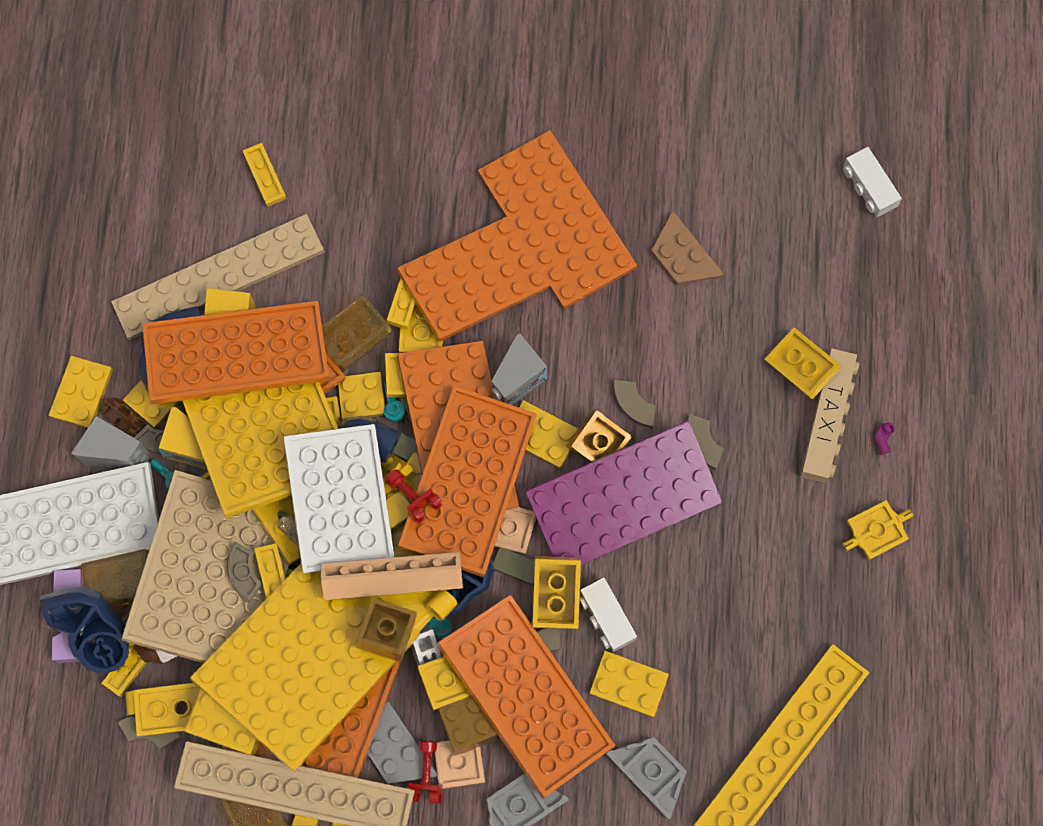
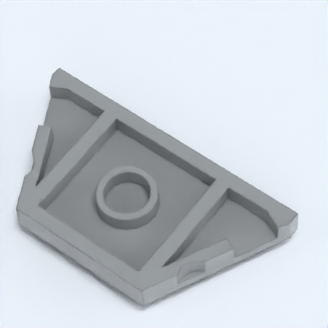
M387 702L368 755L387 784L422 779L423 753L418 751L419 746L391 704ZM431 766V769H430V770H431V774H430L431 776H430V777H431V778H435V777H437L438 775H437V773L435 772V770L433 769V767Z
M655 737L609 751L606 755L669 820L672 817L687 771Z
M524 773L487 798L490 826H532L569 801V799L555 790L542 799Z

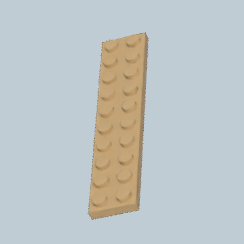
M307 214L111 302L130 341L141 336L143 332L142 323H149L165 314L197 306L198 309L205 307L207 288L238 292L325 252Z
M186 742L174 786L175 789L346 826H407L415 792L410 789L299 766L293 772L280 761Z

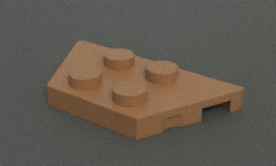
M674 212L671 213L651 251L652 255L676 285H683L688 282H701L704 279L715 277L716 279L722 278L724 273Z

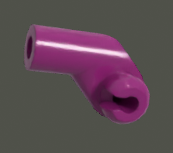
M891 422L881 424L874 435L880 455L891 452L887 442L895 431V427Z

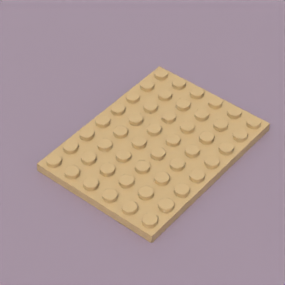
M177 470L174 471L122 641L205 663L266 600L263 585H261L250 604L237 594L228 575V558L235 541L254 552V548L273 544L252 510L225 518L211 480ZM280 512L277 514L280 521L286 522L289 520L287 513ZM297 530L289 533L293 540H296ZM279 553L284 576L286 577L288 565ZM254 554L252 571L255 577L262 583Z

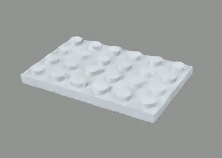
M375 424L284 436L303 573L321 571V564L394 558Z

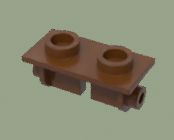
M119 398L103 400L106 404L101 407L102 414L113 424L118 419H121L117 427L126 434L134 437L138 433L137 427L146 426L140 420L141 416L127 409L125 403Z

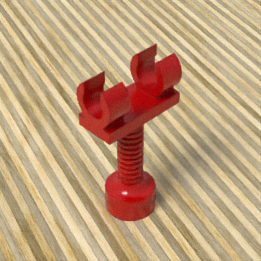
M395 469L388 474L385 482L392 489L399 488L413 501V503L407 506V512L417 524H420L425 520L423 517L425 514L421 509L429 503L434 510H437L442 506V500L431 489L419 496L404 482V474Z
M419 741L418 751H421L424 757L422 758L421 783H408V788L415 791L412 802H419L420 789L431 790L429 795L430 803L438 804L442 802L443 785L430 783L431 755L433 752H437V742Z

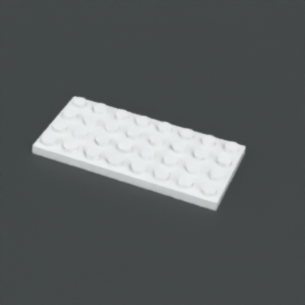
M145 462L0 495V585L53 574L54 570H71L149 552L159 522L150 463Z

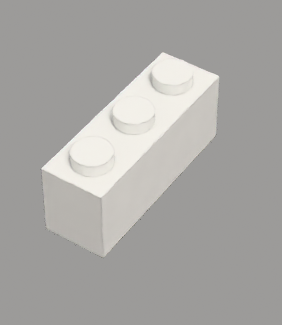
M869 147L846 158L843 166L844 173L854 182L858 195L863 196L870 213H874L877 218L899 206L902 199Z
M605 578L580 590L581 597H579V601L584 610L589 609L592 615L589 617L595 629H600L603 635L600 639L606 649L610 648L613 653L637 639V635Z

